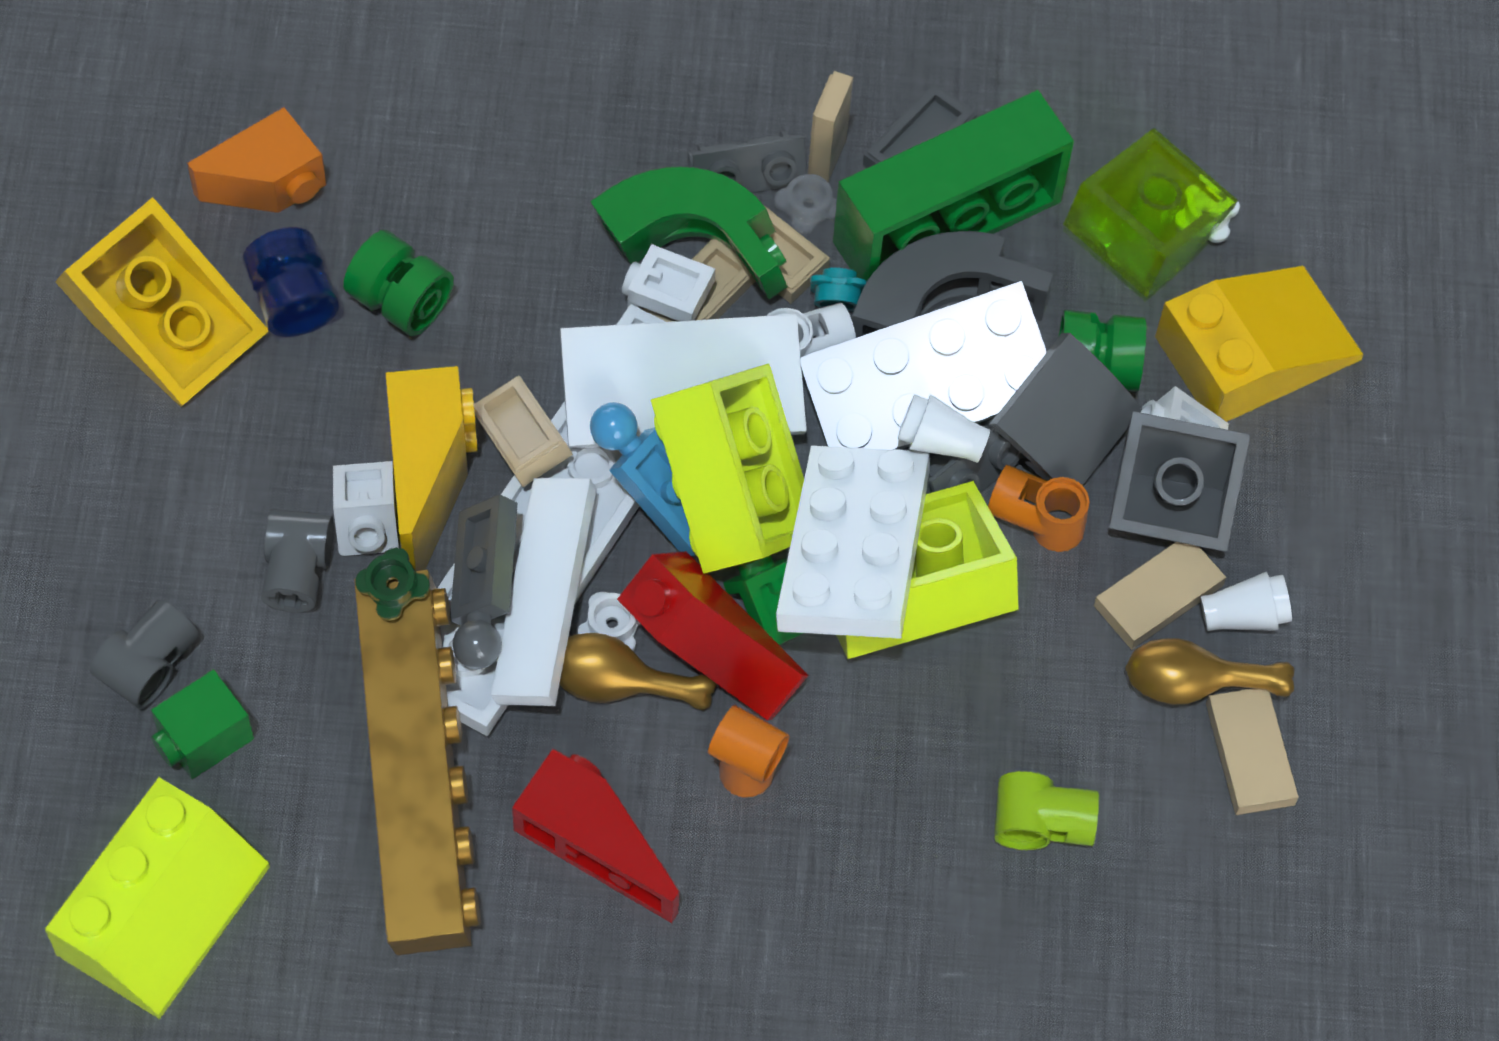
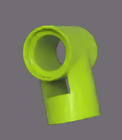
M1017 771L1004 774L998 779L995 841L1002 846L1017 850L1041 849L1048 846L1050 841L1093 846L1098 822L1099 792L1098 790L1054 787V783L1049 777L1034 772Z

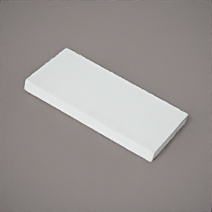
M797 314L560 328L569 449L600 447L593 440L589 425L593 413L603 404L617 402L629 407L636 416L638 424L637 436L639 437L644 430L655 427V414L651 399L767 363L770 364L791 435L805 434L806 432Z

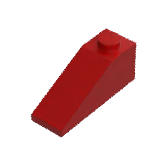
M687 551L652 554L617 598L658 642L766 720H772L809 676L708 573L703 574L701 565Z
M552 749L512 807L514 831L668 922L673 923L679 914V890L607 780L601 777V771L582 756L572 754L570 757H567Z

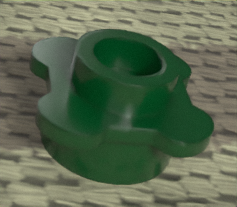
M402 548L388 549L385 554L375 558L368 565L367 569H362L357 574L355 580L357 590L361 594L369 595L376 603L378 616L389 621L399 618L404 606L414 599L425 598L430 590L428 577L425 574L417 573L409 562L408 553ZM391 579L398 580V586L394 589L387 587V583Z

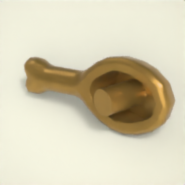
M599 633L577 634L568 638L559 683L570 694L589 702L607 703L639 693H647L683 700L700 710H705L711 706V694L716 687V683L705 675L686 677L657 671L647 666L628 645L618 638Z
M1162 638L1147 642L1132 653L1125 667L1132 686L1143 695L1168 704L1192 703L1222 687L1230 686L1268 690L1276 696L1284 697L1289 696L1294 691V681L1292 678L1294 677L1295 669L1289 662L1259 665L1227 661L1191 641L1179 638Z

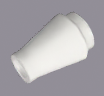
M914 394L905 413L897 439L910 443L909 450L965 458L978 463L986 446L990 429L978 425L932 394L929 395L928 399Z
M1266 571L1216 593L1200 596L1207 632L1219 629L1278 630V624L1292 622L1290 599L1283 575L1269 577Z

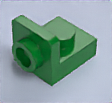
M769 555L762 559L737 565L740 575L723 582V585L728 594L740 593L748 614L780 645L803 633L778 631L776 612L788 558L773 560L772 555Z

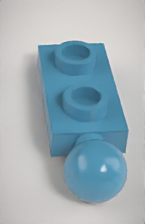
M617 402L601 405L595 410L590 419L591 436L600 447L607 450H619L622 454L609 471L679 552L687 551L691 556H694L695 553L691 548L689 540L690 529L681 499L678 498L673 489L672 469L664 443L657 435L655 427L644 430L638 437L637 419L629 407Z

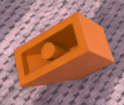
M285 107L187 163L193 194L200 202L279 213L293 204L307 202L317 194L320 188L326 185L322 153Z

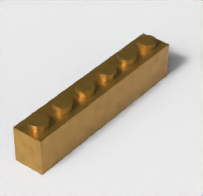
M428 569L416 571L428 577L430 582L428 595L423 599H414L404 606L400 617L395 620L389 621L380 618L376 612V603L369 595L361 594L355 584L387 943L397 956L472 946L470 927L480 925L477 891L475 887L466 888L464 865L474 864L472 835L469 826L460 827L458 804L468 803L467 781L463 765L454 767L452 744L462 743L461 721L458 707H448L446 690L447 684L456 683L455 661L452 647L442 648L440 626L450 625L449 602L446 589H436ZM391 579L387 583V587L390 589L398 586V580Z

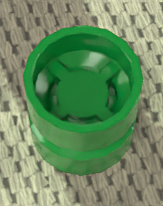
M388 230L376 232L362 244L353 256L343 280V289L347 294L371 310L382 308V316L409 336H417L435 321L445 307L454 286V276L450 271L427 256L415 258L414 248Z
M1063 310L1059 336L1061 333H1071L1102 362L1128 392L1138 393L1145 358L1146 318L1113 314L1107 323H1101L1096 313Z

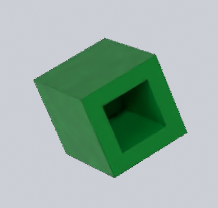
M214 669L151 709L157 733L151 736L154 746L170 767L180 763L192 780L254 740L247 712Z

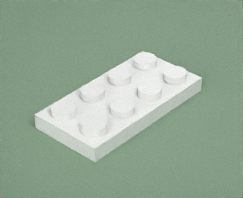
M1020 281L800 358L801 368L828 447L901 450L910 446V443L897 439L914 394L927 399L932 394L970 420L980 423L994 418L1046 354V349L1023 283Z
M811 446L776 612L779 632L883 638L902 637L930 473V456L928 452L900 449Z

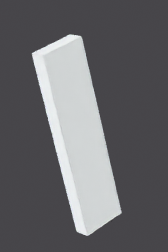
M590 478L533 479L512 584L509 613L506 614L501 639L502 648L497 659L490 694L497 705L555 706L597 489Z

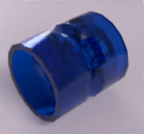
M299 227L280 228L256 238L246 247L242 256L243 263L252 288L258 293V304L267 329L272 334L281 337L301 336L325 326L336 316L339 310V302L329 275L323 271V259L311 232Z

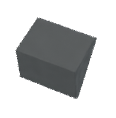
M1132 411L1117 474L1109 528L1227 552L1251 434Z

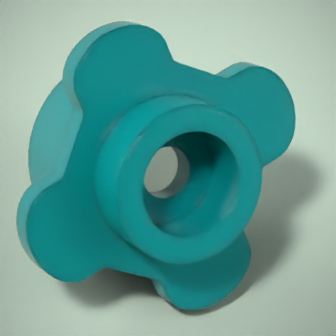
M823 269L822 275L810 277V291L815 293L814 305L822 308L843 303L848 311H854L868 281L857 278V272L850 269Z

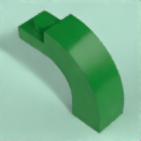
M666 167L649 170L619 182L590 201L601 223L631 265L633 262H639L644 259L651 244L661 247L679 238L699 236L716 239L729 247L738 256L768 299H771L788 287L780 270V266L787 261L770 236L776 230L767 209L747 188L722 174L694 167Z

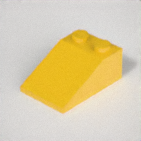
M153 197L68 267L55 281L87 319L180 407L269 331Z
M1304 266L1218 279L1164 303L1155 335L1158 343L1195 400L1226 422L1359 362L1364 355Z
M458 366L386 372L401 548L408 553L409 562L415 571L426 570L468 476L466 453L478 452L472 388L460 389Z

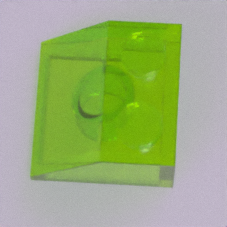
M1153 128L1081 183L1063 225L1147 298L1185 267L1234 209L1238 200L1159 131Z

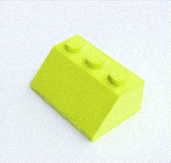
M770 364L760 365L651 399L655 414V430L664 443L672 469L673 489L678 498L681 499L690 529V545L695 555L699 558L703 574L762 559L789 548L804 476Z
M974 481L926 494L902 637L883 638L836 635L848 659L1019 610L1017 557Z
M158 777L45 930L58 957L160 1019L270 868L269 862L210 807Z

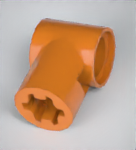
M1006 465L995 484L988 508L994 517L1033 532L1035 539L1044 548L1062 552L1076 547L1083 539L1090 500L1088 492L1083 485L1074 479L1058 477L1047 481ZM1025 500H1029V501H1031V502H1034L1035 505H1032V504H1030V503H1028V502H1025ZM1062 510L1071 514L1072 517L1059 519L1050 515L1049 512Z
M734 705L727 711L711 739L708 755L720 761V780L729 792L740 797H755L763 793L771 785L774 770L786 750L790 736L788 733Z

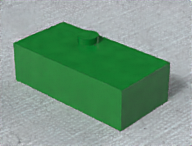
M1035 90L838 182L832 242L850 270L857 272V278L868 281L875 270L887 258L898 250L905 249L906 245L936 234L957 231L995 234L1061 203L1074 140L1040 91Z

